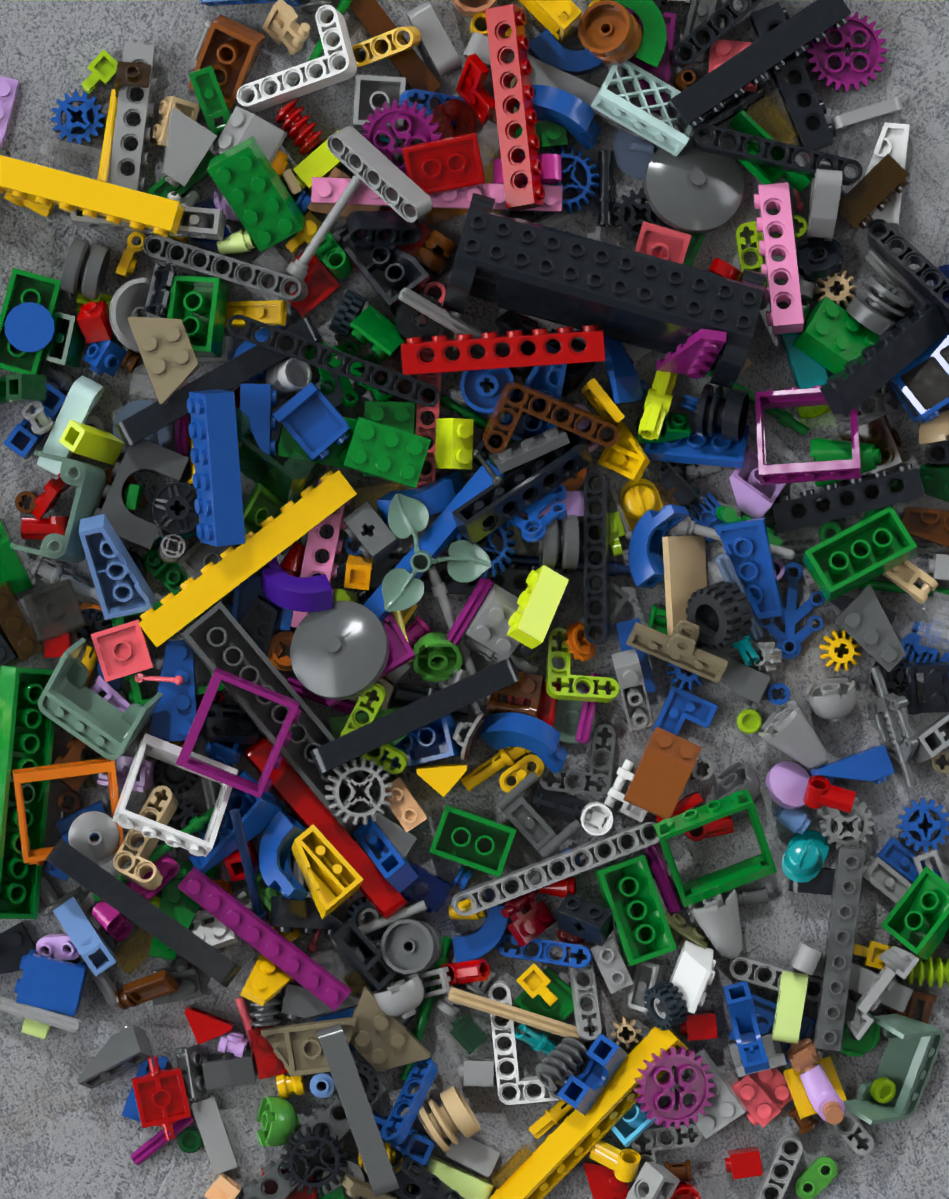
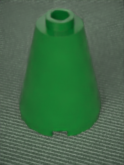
M813 438L810 445V457H813V462L853 459L852 441ZM859 442L861 474L877 468V464L881 463L880 449H875L874 444ZM842 480L814 482L817 487H825Z

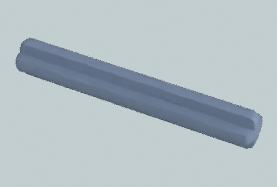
M722 553L716 556L715 562L725 583L730 582L733 584V587L738 586L740 592L745 594L728 555ZM750 607L753 618L750 619L752 627L749 628V635L752 640L762 638L764 633L752 607Z

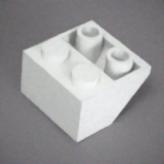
M685 940L669 982L673 983V987L677 986L679 988L678 993L682 992L683 996L681 998L686 1000L687 1003L684 1007L688 1008L690 1013L695 1014L697 1006L702 1007L705 1001L707 985H711L715 975L713 970L716 960L713 959V949L708 947L704 949L694 942Z

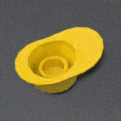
M641 478L638 483L630 480L621 489L619 496L620 504L631 531L634 530L640 518L648 510L660 511L663 508L657 488L647 479Z

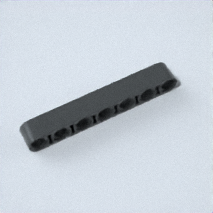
M150 235L143 242L144 252L158 260L294 302L303 301L308 295L306 283L289 275L158 235ZM160 241L161 249L158 253H155L154 246ZM183 248L184 256L177 260L176 254L179 249ZM205 255L207 262L203 267H200L199 260ZM228 262L230 266L229 271L223 274L221 271L222 266ZM251 269L252 277L249 281H245L244 274L247 270ZM274 276L275 284L272 288H268L267 281L270 277ZM297 283L298 292L291 296L290 288L293 284Z
M341 1023L317 1031L375 1197L399 1189L394 1170Z

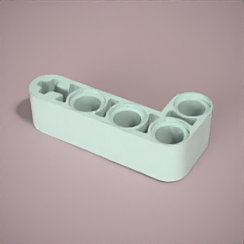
M83 375L73 383L42 452L70 458L72 451L60 443L59 440L70 419L83 424L86 423L91 410L99 402L105 386ZM39 456L37 466L57 476L60 473L62 462Z

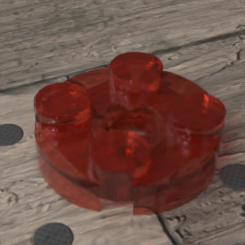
M446 100L437 105L432 111L434 116L431 123H439L435 132H442V136L438 140L477 132V111L463 100ZM452 120L457 121V128H455V131H453V126L450 125V121Z

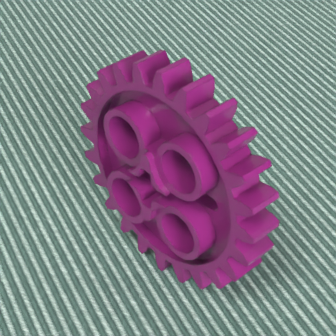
M856 11L853 17L848 16L846 18L848 23L838 30H835L833 27L826 32L827 35L836 34L839 36L840 43L838 45L829 43L828 36L817 44L813 41L808 44L813 48L808 49L806 54L811 55L813 58L809 59L807 63L815 65L811 74L819 72L820 76L817 81L826 79V88L833 83L835 84V92L838 91L840 86L844 87L845 93L849 91L850 86L856 92L859 90V83L865 88L868 86L867 78L871 81L876 80L873 72H882L883 69L878 64H885L886 59L880 56L887 53L886 48H881L886 39L878 38L882 29L873 30L876 24L875 21L869 25L866 23L867 15L860 20ZM857 33L863 35L865 43L862 45L856 44L853 41V35ZM846 46L848 51L867 49L868 53L851 52L848 57H845L844 52L825 54L824 50L842 51ZM832 58L837 59L840 62V69H831L828 66V60ZM856 58L862 59L865 62V68L862 70L856 69L853 66V60Z
M394 99L392 107L386 101L383 104V110L377 106L374 110L375 115L369 114L367 117L369 122H365L363 128L367 131L362 132L361 135L407 176L405 161L397 160L394 154H403L402 147L415 145L413 142L415 138L422 139L424 143L435 141L441 138L442 132H435L439 123H431L433 114L424 115L426 107L419 111L417 110V102H414L412 107L408 106L407 99L404 100L402 105H399L397 99ZM405 119L409 126L401 127L397 120ZM378 134H386L390 138V141L383 142L382 140H380ZM398 138H399V139L405 138L406 141H405V142H404V141L398 142L397 139H398Z
M670 1046L669 1053L660 1048L659 1057L653 1052L651 1053L652 1062L643 1060L647 1066L646 1069L638 1068L642 1078H634L640 1084L639 1087L634 1088V1091L641 1095L635 1100L638 1103H644L639 1109L642 1112L648 1111L646 1117L649 1120L655 1117L654 1123L658 1126L664 1120V1127L668 1129L672 1122L676 1129H679L680 1122L689 1127L690 1118L698 1122L696 1114L706 1115L703 1106L711 1107L707 1098L715 1097V1094L710 1092L709 1088L715 1087L716 1084L708 1080L714 1074L705 1072L710 1067L709 1064H701L703 1057L698 1055L694 1058L695 1052L691 1049L686 1054L684 1047H680L678 1053L673 1046ZM673 1065H675V1067H676V1068H675V1071H674V1076H673V1073H672V1066H673ZM690 1068V1077L682 1080L681 1073L683 1070ZM662 1070H666L667 1076L665 1080L658 1082L657 1074ZM675 1083H677L679 1087L675 1088L674 1093L670 1088L674 1087ZM688 1093H692V1101L684 1105L682 1102L683 1097ZM667 1095V1104L662 1107L658 1106L659 1098ZM675 1098L678 1106L677 1109H674Z

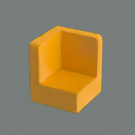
M348 556L344 588L369 590L372 577V558L367 560L363 556Z

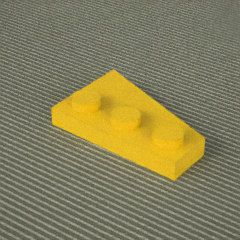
M260 954L240 996L264 1006L287 983L292 982L294 979L263 954Z

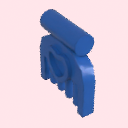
M710 492L706 496L716 506L715 508L703 497L702 501L710 510H707L701 502H697L698 507L702 510L701 513L695 506L692 507V510L699 517V521L688 511L689 517L696 521L695 524L713 529L715 525L726 524L716 517L715 511L721 505ZM705 537L710 544L715 540Z
M915 621L912 627V631L915 632L907 634L901 642L903 649L907 644L905 649L906 655L903 659L907 658L912 648L909 662H912L915 654H917L915 663H919L924 653L926 655L923 662L928 661L930 654L932 656L929 662H935L938 654V645L934 640H939L941 632Z

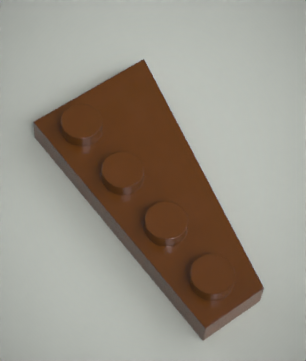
M905 507L901 521L910 536L949 549V511Z

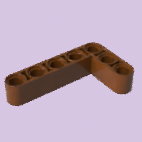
M511 381L505 385L482 436L483 443L491 453H501L507 447L522 412H526L606 447L617 443L619 431L612 422L523 383ZM513 389L522 390L521 397L517 400L509 398L510 392ZM544 399L545 403L541 409L536 410L532 408L534 400ZM561 408L567 409L565 418L560 420L555 418L557 410ZM506 411L511 413L512 416L508 422L503 423L499 421L501 413ZM581 419H590V424L587 428H578V422ZM611 428L612 435L607 439H602L600 436L602 430ZM492 435H500L501 441L499 444L494 446L489 444L488 441Z

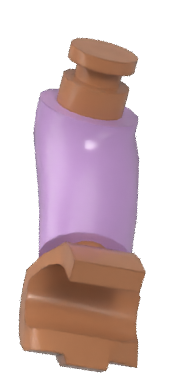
M805 1038L803 1040L799 1039L798 1044L791 1043V1047L785 1053L795 1072L804 1070L800 1073V1077L811 1105L824 1121L832 1125L839 1124L844 1117L845 1105L829 1081L821 1063L815 1065V1063L821 1060V1057L810 1038Z

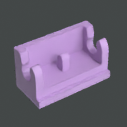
M121 755L118 759L114 760L118 788L123 789L134 758L132 756ZM142 760L132 791L144 792L153 787L154 760ZM107 772L98 773L97 784L108 786Z

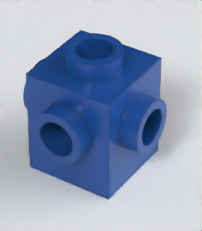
M110 340L93 342L88 347L83 360L91 364L89 369L102 376L105 372L114 377L128 351Z
M209 742L205 753L209 754L208 758L232 767L233 764H239L243 751L239 750L241 743Z

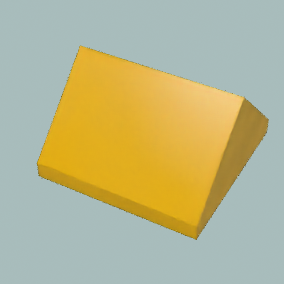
M467 763L417 766L416 771L417 775L444 797L467 771Z

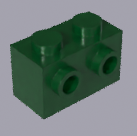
M54 311L55 334L52 342L46 346L43 360L72 367L80 366L85 337L77 322L78 316Z

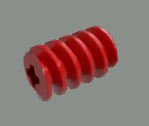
M296 98L278 111L275 121L277 124L284 122L281 129L285 132L290 130L287 135L288 139L296 138L293 143L294 147L302 146L299 153L306 155L317 149L326 139H319L323 133L322 130L313 131L317 125L316 122L307 123L311 117L310 114L301 115L305 109L304 106L295 108L299 101Z

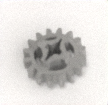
M857 797L854 799L850 813L827 807L828 812L821 811V816L825 819L819 821L820 827L823 828L821 830L822 836H828L826 839L828 844L835 841L836 849L841 845L850 848L852 844L859 848L858 842L861 840L866 843L865 835H872L873 833L872 829L868 827L874 825L873 819L870 818L872 812L870 809L866 810L867 805L865 802L858 805ZM833 817L835 819V824L832 826L833 829L831 830L830 823ZM861 817H862V818H863V824H862V827H861V829H860L859 826H858V823L861 821ZM844 821H846V822H848V823L851 821V824H850V825H847L846 823H845V824H842V823H843Z

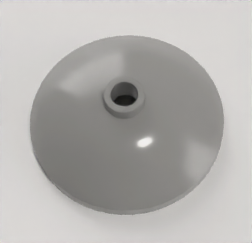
M137 278L124 283L113 295L109 307L110 324L115 336L124 346L136 352L140 351L127 318L130 316L135 317L136 313L140 317L162 318L143 311L150 278Z

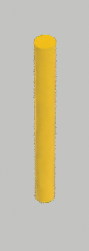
M115 89L111 90L97 178L98 181L106 183L110 167L118 97H115Z

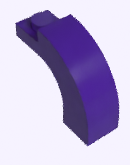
M276 557L261 568V590L270 601L278 606L299 612H318L333 609L332 588L326 574L306 578L291 576L281 569Z

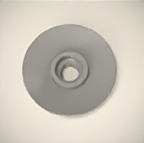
M89 811L79 815L72 822L68 832V840L70 846L91 861H100L110 856L116 849L119 841V831L116 823L112 821L110 816L99 811ZM92 833L99 835V839L96 842L90 841Z

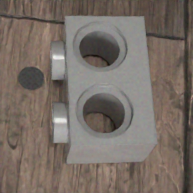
M612 935L607 938L602 947L594 943L589 945L611 994L634 984Z

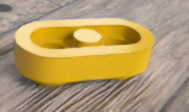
M535 754L525 755L514 765L502 772L499 778L501 789L508 793L532 772L527 769L529 762L536 763L534 772L540 777L544 771L543 761ZM510 776L516 778V783L512 786L507 784V778Z

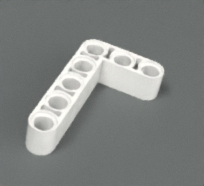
M331 5L319 7L315 17L325 56L241 86L237 92L238 102L252 112H259L352 78L357 71V64L343 15ZM334 14L333 20L330 23H326L327 18ZM340 38L338 45L333 47V41ZM346 61L345 67L339 70L340 63ZM323 69L321 77L316 78L317 72ZM300 77L299 84L293 87L295 79ZM277 85V91L271 95V89ZM255 94L254 100L248 103L250 95Z
M501 980L494 981L488 990L489 999L512 1006L509 985ZM496 987H503L507 994L504 998L497 999L492 994L493 990ZM490 1014L497 1088L501 1102L506 1105L562 1100L557 1096L558 1093L548 1090L537 1076L519 1078L514 1021L508 1019L506 1023L500 1024L495 1020L496 1015ZM503 1036L508 1037L511 1040V1045L508 1048H501L497 1044L498 1039ZM509 1061L514 1065L510 1073H504L500 1070V1065L503 1062ZM562 1077L565 1084L568 1079ZM538 1084L541 1087V1091L537 1095H531L527 1092L528 1086ZM507 1086H512L516 1089V1094L511 1098H507L502 1094L503 1089Z

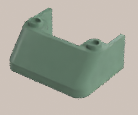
M35 450L34 455L62 462L60 468L61 479L66 484L77 487L65 536L56 533L48 534L43 538L40 549L12 542L10 547L15 550L52 559L79 563L86 557L79 536L80 519L92 517L96 508L99 507L106 474L99 466Z
M81 638L63 653L39 697L38 707L42 714L108 760H116L124 754L146 726L164 694L159 692L144 706L137 703L131 704L123 713L85 686L89 673L86 666L76 659L86 642L84 638Z
M899 1014L873 1016V1022L883 1028V1035L890 1038L875 1080L880 1077H887L896 1085V1094L887 1103L877 1102L870 1094L871 1085L875 1080H869L862 1083L858 1088L857 1099L843 1101L845 1109L870 1125L910 1118L917 1110L944 1038L942 1030L933 1025Z

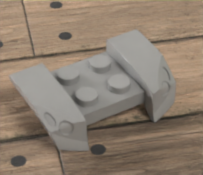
M897 946L889 948L878 956L886 964L858 1002L855 1003L848 997L844 1021L857 1040L861 1039L874 1021L868 1011L873 1012L881 1002L879 996L884 990L888 992L897 981L894 977L896 974L905 980L920 960L916 955Z

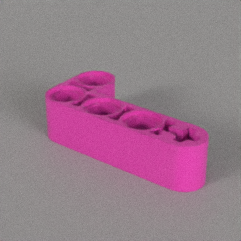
M166 853L153 863L162 874V883L158 888L147 890L130 881L125 885L149 901L180 870V865L169 853ZM153 871L146 873L144 879L151 878ZM102 900L93 908L92 916L115 941H122L131 933L132 925L128 922L129 918Z

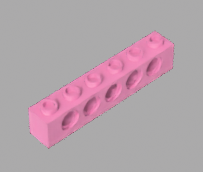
M789 183L758 185V194H754V207L760 210V217L756 218L757 233L762 232L763 241H759V254L765 257V264H761V273L767 275L768 287L764 288V301L770 304V311H766L767 327L772 326L773 335L803 332L804 321ZM769 209H776L779 213L770 215L767 211ZM778 232L782 236L780 238H772L769 234ZM775 255H780L784 258V260L781 262H776L772 259V257ZM781 278L786 280L787 283L785 285H777L774 281ZM786 302L789 304V307L780 309L777 304Z
M351 499L342 505L337 513L329 515L309 531L301 569V578L312 577L314 574L319 573L322 575L326 574L329 583H331V578L336 579L338 572L336 568L339 564H334L336 554L341 555L343 540L339 539L340 531L346 528L343 519L348 515H344L345 505L350 506ZM324 525H331L334 529V535L330 539H324L320 534V530ZM320 549H325L329 552V560L323 564L316 560V553ZM293 611L291 627L297 628L310 612Z

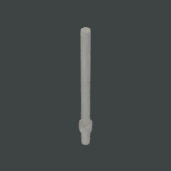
M431 565L426 570L432 584L431 591L433 596L438 599L450 630L456 618L446 595L448 590L445 583L441 582L436 566ZM462 638L458 645L461 649L465 671L469 672L468 676H471L477 672L464 638ZM485 697L477 702L479 705L487 703L488 700Z

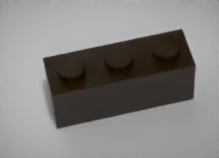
M887 154L839 201L838 214L855 231L860 227L865 229L873 221L871 216L877 210L882 212L891 203L889 198L895 192L900 194L910 184L908 182L910 175Z
M7 580L0 584V625L22 662L44 650V642L9 581Z

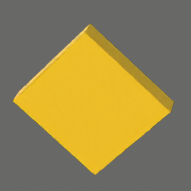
M595 378L587 382L581 389L582 394L601 418L612 422L615 426L625 418Z
M831 1057L822 1058L815 1065L821 1063L829 1081L843 1101H847ZM794 1068L785 1070L783 1074L800 1120L816 1115L817 1113L809 1101L800 1077V1073L804 1070L795 1072Z

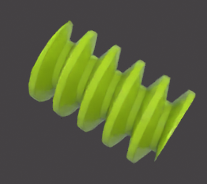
M916 955L920 960L907 976L909 985L913 984L914 979H918L919 986H922L924 980H927L930 988H932L934 981H937L939 989H942L944 982H947L949 989V958H946L942 963L941 957H936L933 962L931 956L927 961H923L921 957Z

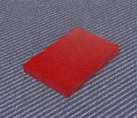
M476 132L402 147L407 176L427 195L486 183Z

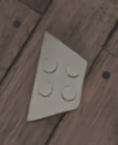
M130 316L127 318L159 404L163 407L168 403L167 400L177 389L180 390L183 387L187 378L200 368V364L184 322L181 319Z
M365 986L358 1005L353 1012V1017L356 1016L357 1021L350 1043L378 1072L428 1059L431 1056L430 1052L396 1016L387 1015L381 1010L373 995L374 993Z
M357 1017L262 1028L261 1035L273 1047V1052L278 1059L283 1061L284 1067L290 1076L330 1072L317 1031L341 1023L349 1045Z

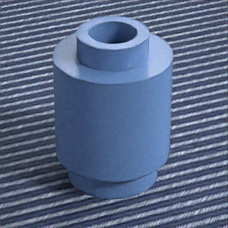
M778 805L773 812L777 815L775 821L793 833L797 832L800 835L804 833L812 820L808 816V812L802 808L787 810Z
M331 1072L316 1073L311 1079L310 1090L316 1097L326 1098L333 1093L334 1080ZM319 1082H324L326 1084V1088L322 1087L319 1084Z

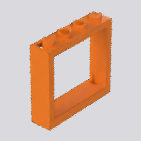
M101 758L12 770L24 863H29V865L44 864V861L54 847L30 850L22 783L107 772L113 819L119 802L114 760ZM117 822L115 823L119 831V841L112 854L117 853L124 841L123 829Z

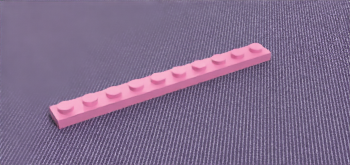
M312 177L311 203L336 204L351 179ZM363 181L347 204L389 206ZM483 183L428 195L432 201V208L469 209L473 193L494 198L493 210H510L506 208L504 184ZM543 185L545 189L543 207L520 211L562 212L563 186Z

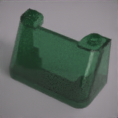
M235 407L240 472L255 483L263 485L283 503L287 504L292 500L295 504L302 498L300 493L312 485L322 469L303 455H293L286 461L284 466L251 443L254 436L249 428L250 420L244 412Z

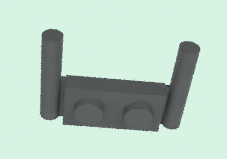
M532 771L499 800L496 806L535 847L541 856L546 859L577 832L582 825L575 819L558 835L527 800L521 796L523 792L539 779L535 772Z

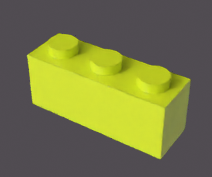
M545 565L537 570H532L526 579L527 588L517 600L518 609L508 621L510 628L507 635L530 649L543 643L569 579Z

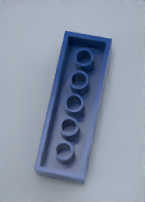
M215 389L189 392V398L187 399V410L191 413L189 435L193 438L191 460L195 464V474H193L192 480L193 486L197 490V499H195L194 506L196 513L199 515V524L196 527L197 536L202 543L216 547L244 544L245 529L234 391Z

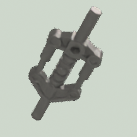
M880 665L872 667L870 669L879 697L874 698V701L867 705V711L874 716L877 729H880L883 739L881 745H885L890 758L900 763L907 787L915 786L917 783L910 760L919 745V740L911 735L908 725L910 722L905 709L908 701L904 696L888 693ZM887 724H888L887 730L890 731L889 736L892 737V740H889V739H888V736H887V733H886V730H885V727H886ZM902 725L906 734V739L904 738V736L901 735L903 734L902 730H900V727Z

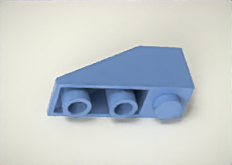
M74 896L53 910L67 935L95 976L117 962L115 954Z

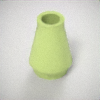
M243 228L226 237L223 241H217L218 251L221 255L251 252V249L256 247L247 231Z

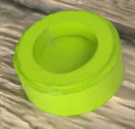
M745 709L738 714L736 723L742 732L753 734L760 729L762 719L757 711Z
M880 1077L872 1083L870 1094L877 1102L887 1103L895 1096L896 1085L887 1077Z

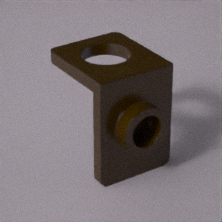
M118 61L115 77V97L119 95L120 85L148 88L151 65Z

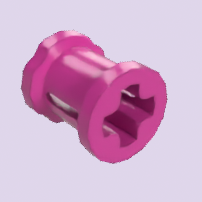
M418 615L415 616V620L405 629L408 642L413 647L423 635L432 631Z

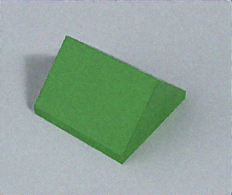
M260 483L255 485L243 506L245 535L250 531L256 534L262 529L260 524L271 515L274 519L281 515L280 508L285 505Z

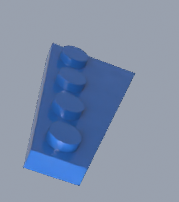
M749 425L745 427L740 442L723 440L721 428L718 429L714 438L709 437L708 433L705 436H699L696 434V430H694L686 438L667 442L646 443L644 453L652 461L743 468L749 436Z
M765 518L715 525L714 529L723 542V548L735 567L734 570L745 588L744 591L757 618L783 616L784 611Z
M185 640L167 641L160 677L175 678L180 675L183 677L184 682L181 685H176L174 682H159L157 694L161 692L164 695L153 713L149 735L164 741L186 740L197 713L194 651Z

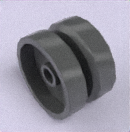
M75 238L64 265L61 290L75 294L81 287L84 297L97 300L108 271L111 248L97 244L90 253L89 242Z
M566 515L565 518L561 519L559 530L556 519L546 527L545 537L537 542L540 567L545 565L554 570L559 554V562L563 570L577 569L579 558V523L577 515Z
M419 918L398 920L391 924L384 932L381 941V953L386 964L394 971L402 974L426 972L431 969L440 959L443 949L442 937L437 928L429 921Z

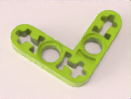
M792 215V220H796L797 224H802V228L799 229L798 233L794 231V238L797 239L805 234L807 222L800 215ZM756 221L743 223L735 232L740 271L759 268L761 273L763 260L759 254V241H763L762 232L757 233ZM744 228H748L749 232H753L749 241L750 245L755 243L756 248L741 249V246H746L745 237H740ZM778 233L777 236L773 238H780L782 235ZM748 252H753L757 256V263L753 266H748L744 263L743 257Z
M563 628L553 629L547 639L546 691L548 695L558 700L602 703L614 701L620 688L617 681L613 678L570 675L571 653H568V645L564 644L567 641L564 636L567 630ZM556 636H560L561 640H563L560 651H556ZM561 658L565 662V667L562 669L555 668L552 665V660ZM555 682H559L560 686L563 687L561 691H556V687H554ZM570 682L573 683L571 686V693L568 692V686ZM585 683L590 691L587 694H581L577 691L576 685ZM594 684H597L596 689H599V690H597L596 695L593 694L594 689H595V685H594ZM605 685L609 686L610 690H613L610 695H607L606 691L602 690Z
M375 683L360 695L340 737L375 720L386 698V690L381 684ZM376 690L379 698H376L371 706L366 705L371 698V694L368 692ZM359 710H364L369 714V721L367 723H362L357 719V712ZM388 743L379 747L380 755L372 756L369 752L360 756L364 757L367 761L374 760L376 766L381 765L383 770L391 774L401 773L408 764L406 754ZM387 750L389 752L387 754L388 758H386L383 762L380 759L385 755V752ZM398 757L401 765L393 767V761L390 759Z

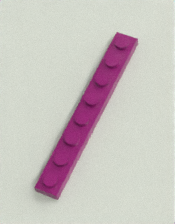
M195 866L177 887L332 1010L336 1011L350 994V988Z

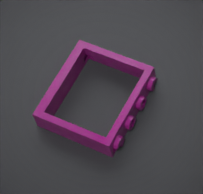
M821 385L813 386L809 389L791 387L781 391L768 389L766 392H755L760 485L861 478L857 407L850 412L853 459L767 465L764 409L828 405L820 391Z
M216 667L176 764L261 798L263 792L268 793L273 779L269 778L272 769L278 770L283 758V756L279 755L282 746L287 747L293 734L288 732L292 723L297 724L302 712V710L298 709L300 702ZM221 680L289 708L258 784L190 756Z

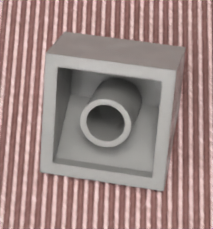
M236 106L213 151L220 155L253 136L271 164L287 133L257 115Z

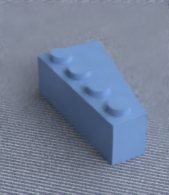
M101 514L80 519L79 536L104 619L145 612L151 607L154 610L155 595L106 515Z

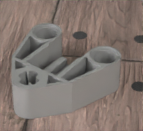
M820 162V169H816L815 178H812L809 187L807 237L832 239L842 187V171L832 170L829 162Z

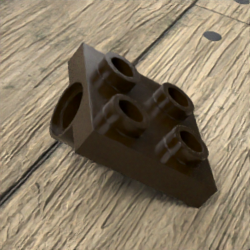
M886 415L859 426V442L874 444L875 449H880L881 463L877 464V468L861 474V477L866 478L905 461L900 449L902 447L900 436L895 428H891ZM851 430L840 434L841 440L851 441Z

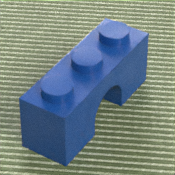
M47 383L46 400L39 402L43 404L44 413L52 419L54 424L67 396ZM24 419L20 424L16 425L3 444L22 458L28 459L47 432L41 435L34 434L30 421Z
M601 1033L586 1053L589 1056V1062L585 1070L577 1077L571 1074L557 1094V1096L584 1116H586L628 1055L620 1046Z
M372 1110L382 1137V1129L388 1117ZM411 1127L405 1141L401 1145L394 1147L390 1145V1147L401 1152L403 1156L407 1154L412 1159L426 1166L435 1142H433L428 1134Z

